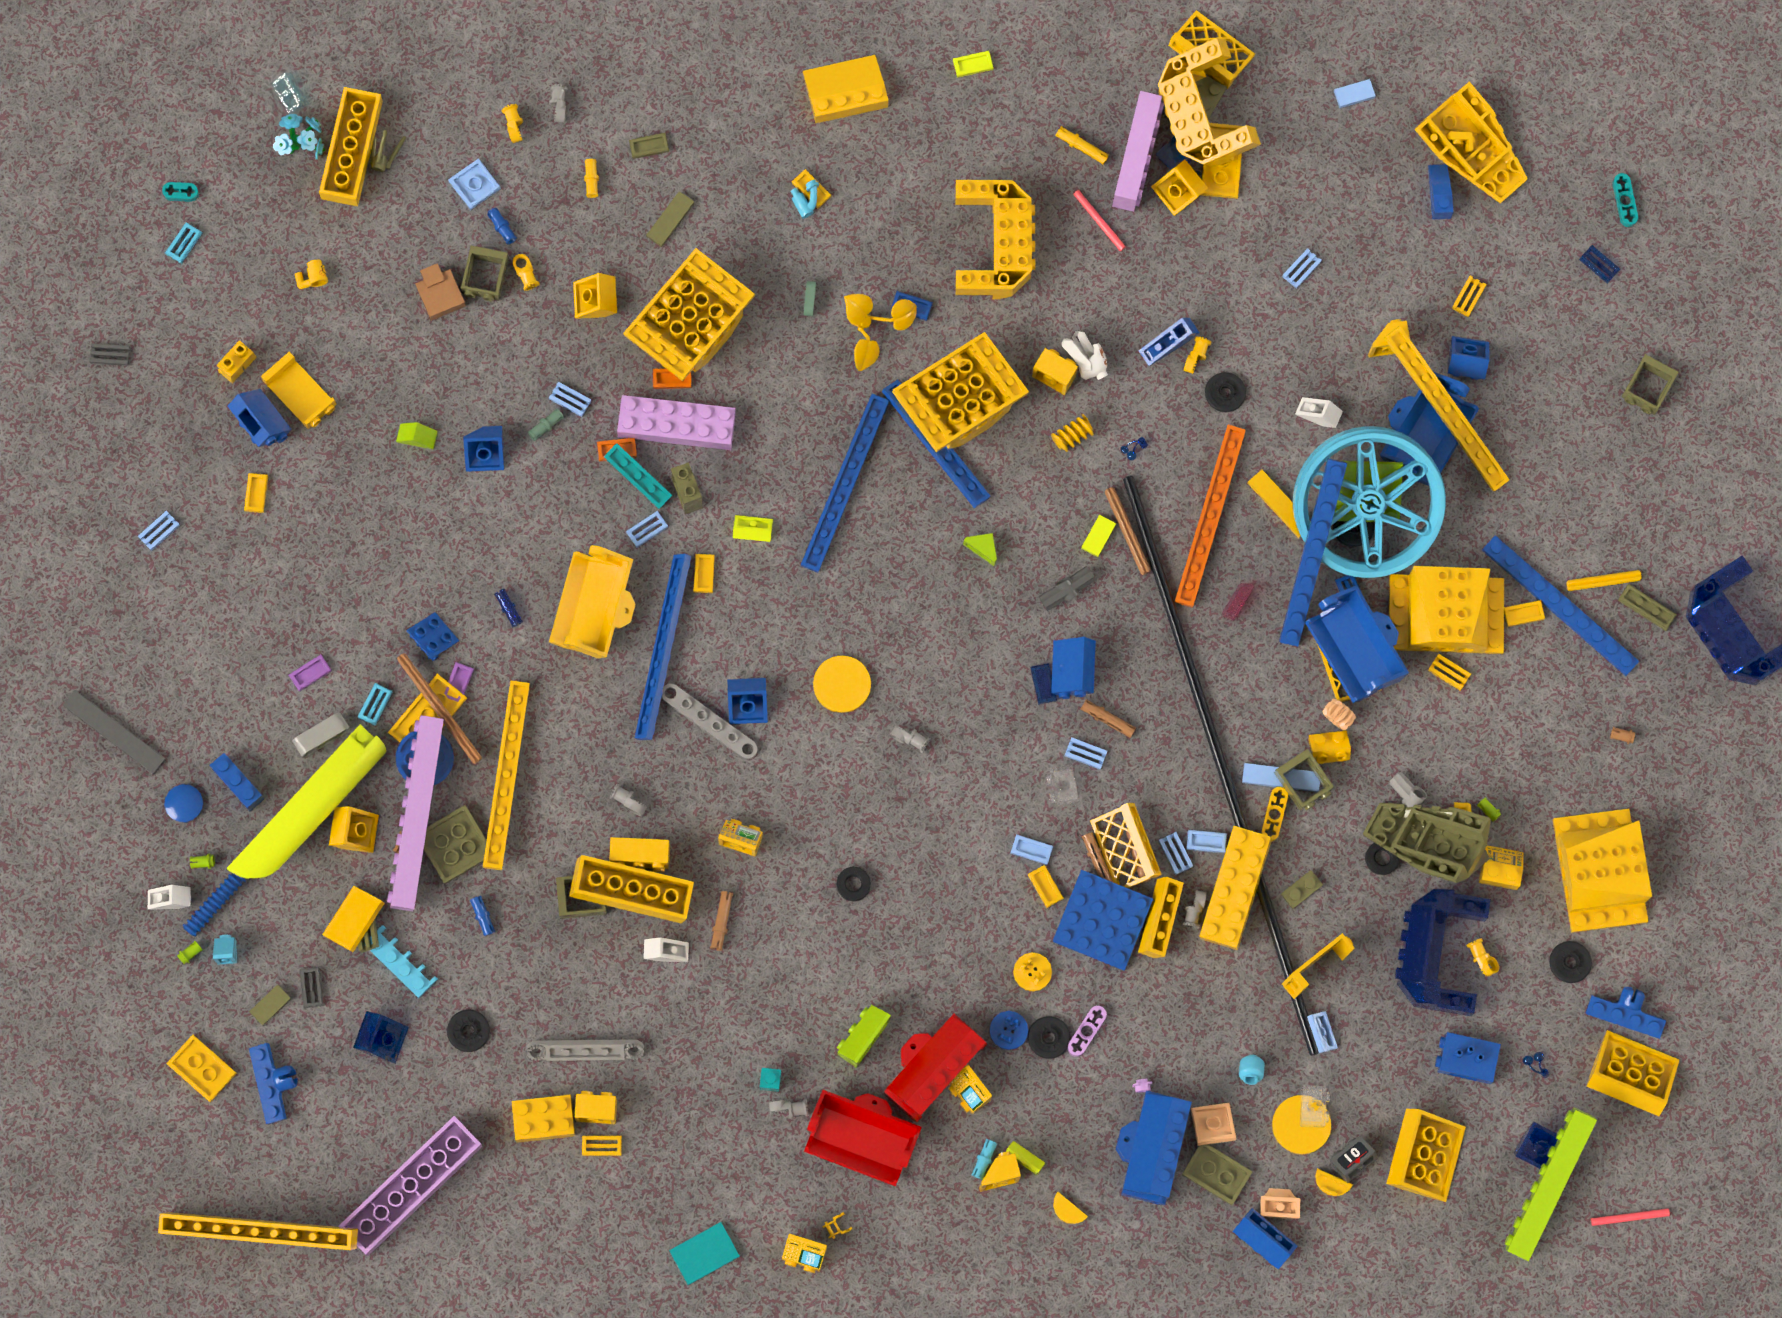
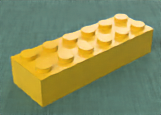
M344 87L319 190L322 200L358 207L383 103L381 94Z
M1233 826L1201 929L1200 939L1238 950L1272 841L1270 836Z
M581 855L576 861L569 897L683 923L687 919L694 882Z

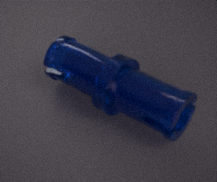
M505 588L499 590V593L496 592L494 596H496L502 607L501 611L506 614L512 628L518 626L517 624L523 623L515 609V603L511 602Z

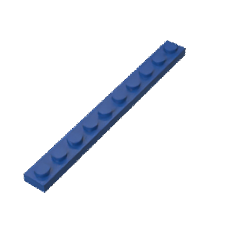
M871 394L801 562L802 567L819 573L885 414L889 400Z
M1327 459L1282 627L1280 643L1299 646L1346 471V462Z
M1496 535L1482 549L1486 555L1533 596L1541 600V603L1625 676L1637 665L1638 659Z
M688 554L673 556L635 733V739L652 740L655 732L660 700L663 695V686L671 657L670 653L682 605L687 574L690 568L691 556Z

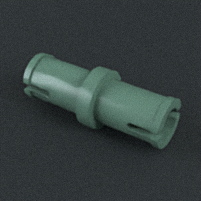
M556 408L545 419L541 418L539 420L540 423L527 433L533 441H536L545 432H550L552 427L563 419L564 416Z

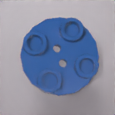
M1001 1012L991 1022L989 1030L991 1040L1001 1049H1017L1027 1039V1022L1017 1012Z

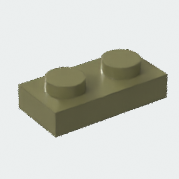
M1310 870L1280 895L1294 909L1321 888L1323 884Z

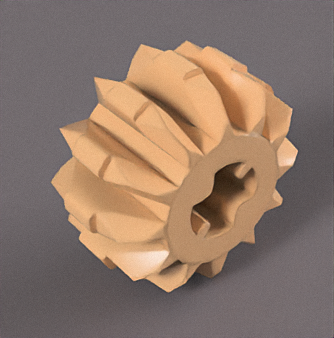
M1332 699L1328 702L1323 710L1325 717L1342 730L1350 727L1356 718L1353 711L1337 699Z

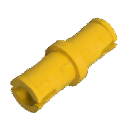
M596 159L585 160L586 175L584 176V181L586 182V196L588 198L598 197L597 182L599 181V176L597 175Z

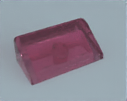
M1240 583L1224 608L1222 616L1231 621L1236 619L1254 588L1252 584Z

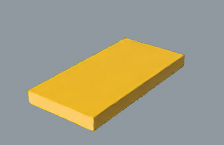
M1209 123L1214 137H1221L1243 127ZM1242 153L1234 156V161L1221 165L1209 166L1203 164L1202 181L1208 189L1201 195L1238 199Z
M436 674L428 684L451 716L456 713L467 699L465 695L439 674ZM447 687L449 688L447 695L457 699L458 696L461 697L458 702L448 699L444 694ZM420 693L388 731V734L398 742H401L406 735L414 731L415 720H419L421 715L439 718V716L423 694Z

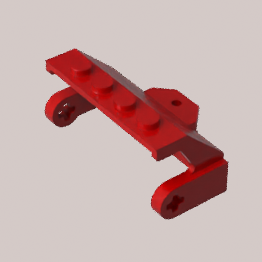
M954 1013L933 1037L928 1033L914 1034L905 1043L900 1051L901 1065L904 1069L890 1083L883 1094L917 1123L922 1118L924 1111L977 1052L987 1046V1043Z
M822 1090L807 1127V1131L811 1132L804 1152L896 1186L903 1167L907 1168L922 1127L892 1116V1109L888 1102L869 1093L857 1096L852 1101Z

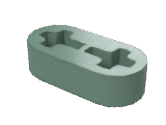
M807 281L804 316H813L816 292L815 281Z

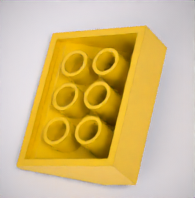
M875 55L803 71L815 124L888 108V96Z
M1607 1030L1586 1087L1660 1116L1668 1102L1679 1059Z
M1406 1109L1386 1184L1446 1202L1466 1127L1420 1109Z

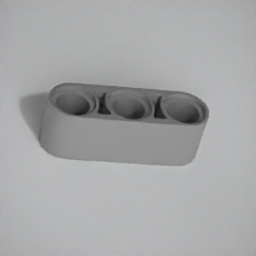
M339 712L298 735L292 742L301 757L304 758L349 732L350 727Z

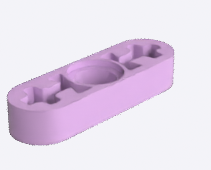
M1094 1006L1090 1009L1068 1044L1070 1055L1079 1057L1085 1052L1106 1019L1107 1014L1103 1007ZM1098 1010H1100L1101 1016L1103 1018H1098L1096 1020V1022L1094 1023L1098 1025L1096 1028L1092 1023L1087 1022V1019L1092 1021V1019L1094 1018V1014L1092 1012H1098ZM1084 1026L1092 1028L1093 1033L1091 1036L1086 1037L1082 1034L1081 1030ZM1077 1035H1079L1081 1039L1088 1041L1086 1044L1084 1043V1041L1081 1043V1051H1072L1073 1046L1071 1045H1076L1079 1041V1038H1076Z

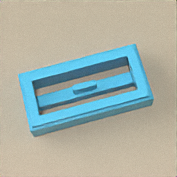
M185 223L165 254L182 264L202 235V232ZM187 229H190L189 233L187 234V236L185 237V239L182 241V243H181V245L179 246V248L176 250L175 253H172V251L174 250V248L176 247V245L179 243V241L181 240V238L183 237V235L185 234V232L187 231ZM195 232L196 234L194 235L188 246L185 248V250L179 257V254L181 253V251L183 250V248Z
M375 683L358 718L376 726L393 692ZM377 689H379L380 692L373 706L371 707L367 717L364 716L372 698L374 697ZM384 692L387 693L386 696H385V698L383 699V701H382V703H381V705H380V707H379V709H378V711H377V713H376L374 719L372 720L371 717H372V715H373V713H374V711H375V709H376V707H377L379 701L381 700V698H382Z

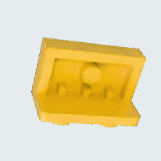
M1346 730L1308 736L1312 756L1318 764L1350 760L1351 746Z

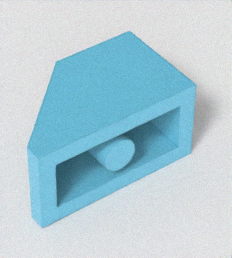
M220 935V938L214 939V961L218 965L237 963L236 939L234 937L231 938V935Z

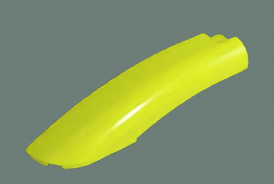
M360 724L226 869L246 879H261L275 873L385 755L386 747L377 735L375 737L372 736Z

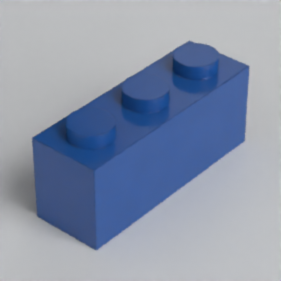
M225 753L209 765L249 812L264 800L261 793Z
M1253 1208L1250 1209L1233 1230L1241 1240L1245 1241L1255 1252L1259 1253L1277 1269L1284 1264L1297 1248L1294 1242Z

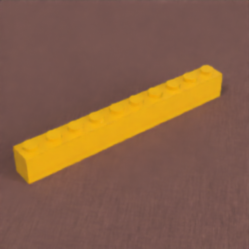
M165 1212L160 1213L158 1233L353 1250L357 1249L358 1229Z

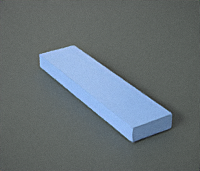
M1244 763L1242 783L1283 787L1274 774L1275 770L1279 767ZM1293 769L1284 775L1294 790L1319 792L1320 781L1313 771Z

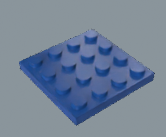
M1081 870L1052 942L1125 971L1153 898Z

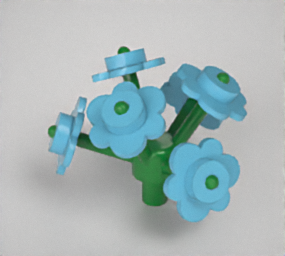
M296 114L282 117L279 125L289 129L290 139L287 134L276 136V142L273 144L274 150L278 151L280 155L293 154L300 147L308 151L316 150L315 159L318 160L319 155H322L323 151H325L322 138H319L317 143V139L314 138L315 134L311 131L313 128L319 133L322 132L319 127L321 124L314 117L310 119L306 116L305 120L310 126L306 130L301 131V135H297L295 128L300 126L303 117Z

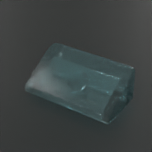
M283 73L271 83L288 114H292L309 104L291 73Z

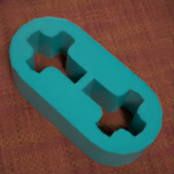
M168 182L162 188L164 197L170 201L192 202L199 196L196 185L192 183ZM172 187L174 191L179 192H173L172 195H169V193L166 191H169ZM190 188L193 190V192H195L191 193V196H188L187 193H183L188 192Z

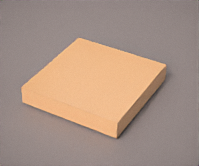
M1230 1103L1191 1108L1197 1146L1236 1140Z

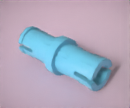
M988 1139L985 1140L980 1155L977 1156L978 1160L971 1174L972 1176L983 1180L988 1165L992 1163L991 1158L998 1143Z

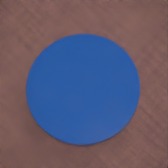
M414 731L402 739L396 751V766L405 780L406 777L411 775L408 764L409 758L414 756V751L411 750L412 739L417 737V732ZM442 734L434 785L439 784L449 775L454 762L452 746Z

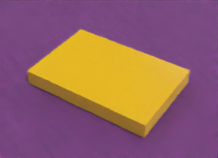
M353 886L322 935L347 950L354 952L385 903Z
M194 1035L166 1063L210 1103L237 1074Z

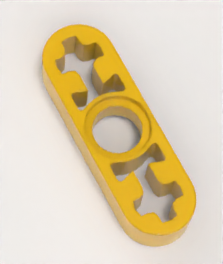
M1276 787L1272 790L1261 834L1268 836L1265 833L1270 828V824H1267V821L1272 824L1278 823V826H1273L1272 831L1275 835L1271 836V842L1275 841L1279 836L1288 799V792L1283 787ZM1278 791L1282 792L1281 795L1284 796L1279 802V805H1283L1282 808L1278 805H1271V802L1273 804L1276 803L1277 797L1274 794H1277ZM1273 809L1278 810L1280 813V817L1276 820L1271 819L1269 816V812Z

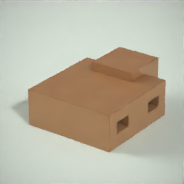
M437 263L420 270L423 281L415 283L431 321L466 307L450 269L441 272Z

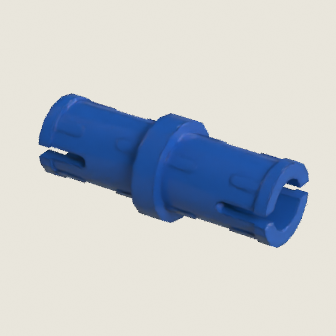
M498 208L491 209L487 215L495 225V230L502 235L507 245L512 244L516 241L517 237L510 229L509 222L502 217Z
M482 896L471 899L470 902L476 914L475 919L479 922L483 935L487 936L496 932L489 917L490 912L487 911Z

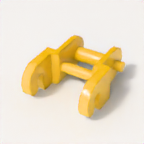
M844 1212L833 1217V1221L825 1222V1225L822 1226L827 1228L830 1234L829 1239H835V1236L839 1233L843 1235L852 1230V1227L842 1231L836 1223V1219L845 1215ZM833 1223L838 1231L836 1233H834L830 1227V1225Z

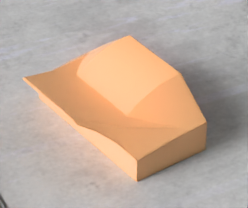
M1269 1188L1267 1193L1261 1196L1260 1215L1267 1218L1299 1219L1300 1198L1295 1197L1290 1189Z

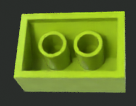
M873 1005L869 1009L867 1007L864 1008L859 1016L862 1019L858 1024L854 1023L848 1031L850 1033L849 1037L846 1040L842 1039L837 1046V1049H839L837 1055L856 1068L891 1020L890 1014Z

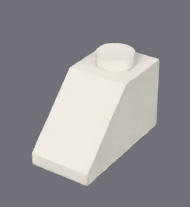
M1302 397L1295 414L1318 425L1336 428L1343 411L1329 400Z
M168 885L148 890V909H180L190 907L191 887Z
M666 938L644 940V959L688 962V942Z

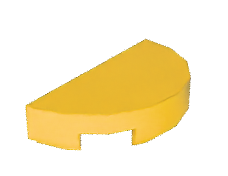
M1318 1168L1316 1170V1183L1320 1190L1327 1195L1341 1196L1353 1186L1352 1183H1347L1345 1180Z
M1057 1192L1053 1207L1055 1214L1061 1221L1067 1224H1077L1088 1218L1086 1214Z

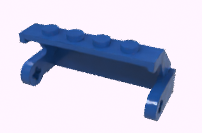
M1433 372L1471 424L1479 408L1477 405L1466 402L1459 397H1466L1470 391L1469 387L1458 380ZM1419 389L1415 397L1408 396L1397 401L1388 416L1390 425L1393 430L1401 432L1419 443L1434 460L1441 473L1457 447L1458 442ZM1386 444L1380 453L1384 462H1403V467L1415 460L1404 450L1390 444ZM1415 466L1412 472L1419 473L1421 466ZM1426 475L1417 481L1429 486Z
M1357 585L1322 600L1318 605L1324 612L1309 618L1305 622L1353 703L1368 698L1377 691L1400 682L1409 674L1393 647L1397 644L1398 630L1389 616L1378 611L1372 612Z
M1146 1090L1139 1121H1132L1121 1128L1116 1145V1151L1123 1162L1128 1163L1121 1192L1122 1196L1158 1205L1166 1204V1200L1170 1196L1192 1102Z

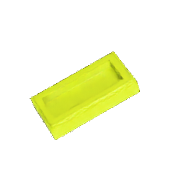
M989 51L953 58L957 78L993 70Z
M1099 515L1081 549L1099 557L1116 523Z

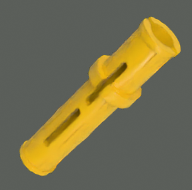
M1063 126L1060 127L1055 135L1068 143L1071 148L1075 147L1104 165L1109 157V154L1079 137V134L1068 131Z

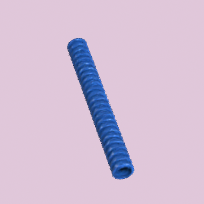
M233 873L228 874V878L224 879L225 882L220 883V887L216 888L215 893H211V897L208 896V901H204V905L199 906L200 909L195 911V915H191V919L187 920V924L182 925L183 928L190 935L196 937V933L201 931V927L204 928V924L209 923V919L213 918L212 915L218 913L217 910L222 908V904H226V900L229 901L230 895L233 896V892L238 891L237 888L242 886V882H246V878L239 877Z

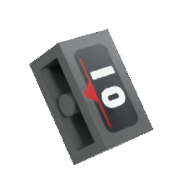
M1360 1135L1358 1138L1350 1140L1343 1150L1335 1152L1330 1161L1338 1174L1349 1183L1378 1158L1374 1149Z

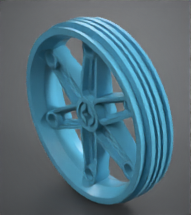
M1377 426L1348 429L1325 440L1310 454L1303 464L1296 479L1293 492V513L1296 526L1305 542L1310 526L1308 516L1309 490L1311 485L1317 489H1320L1321 482L1314 483L1313 478L1316 475H1322L1323 477L1324 472L1319 469L1328 458L1348 446L1357 444L1356 483L1345 479L1342 482L1343 487L1355 492L1352 499L1339 493L1338 500L1343 502L1344 505L1334 513L1331 525L1351 509H1353L1357 516L1334 530L1330 528L1327 542L1359 524L1365 562L1343 558L1330 551L1327 547L1324 549L1321 562L1337 572L1353 577L1376 578L1394 574L1421 558L1435 541L1441 529L1446 509L1443 479L1434 460L1419 443L1409 436L1393 429ZM1364 442L1370 443V447L1367 450L1361 449V445ZM1374 442L1398 447L1411 455L1415 460L1379 480ZM1369 457L1373 484L1364 485V458ZM1417 465H1420L1421 471L1419 473H1413V468ZM1407 474L1408 479L1388 495L1385 494L1382 490L1383 487ZM1424 475L1427 477L1431 495L1427 519L1393 501ZM1366 500H1367V501L1372 500L1374 504L1369 503V504L1367 505V504L1365 503V501H1366ZM1387 505L1411 518L1410 522L1408 523L1383 514ZM1375 519V546L1370 547L1366 520ZM1382 521L1419 534L1406 549L1390 558L1382 560ZM1425 522V526L1422 529H1416L1417 523ZM1372 554L1378 555L1374 562L1368 561Z

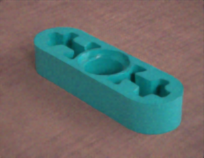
M1620 173L1615 176L1612 183L1618 213L1622 225L1632 227L1638 220L1632 184L1627 174ZM1620 179H1622L1623 182L1626 181V183L1624 184V191L1622 192L1621 184H1617V182ZM1622 196L1629 197L1630 204H1622L1620 198ZM1632 207V209L1629 210L1630 217L1634 218L1631 220V222H1629L1628 219H1625V217L1627 216L1626 209Z

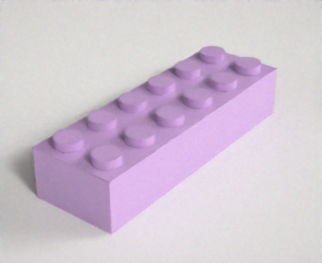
M1140 91L1112 207L1134 212L1135 206L1139 207L1143 192L1141 189L1144 188L1164 103L1161 102L1162 96Z
M622 395L617 434L618 438H635L636 440L731 450L736 411L732 407Z

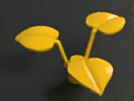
M864 294L844 296L846 315L849 322L857 326L858 331L866 337V340L860 339L857 342L854 350L855 365L858 371H863L870 367L879 356L878 343L874 340L870 341L869 335L864 331L865 328L870 326L871 320L894 321L893 324L896 330H905L915 320L917 313L915 303L908 299H901L892 307L891 315L893 318H883L867 315L873 309V302L869 296Z

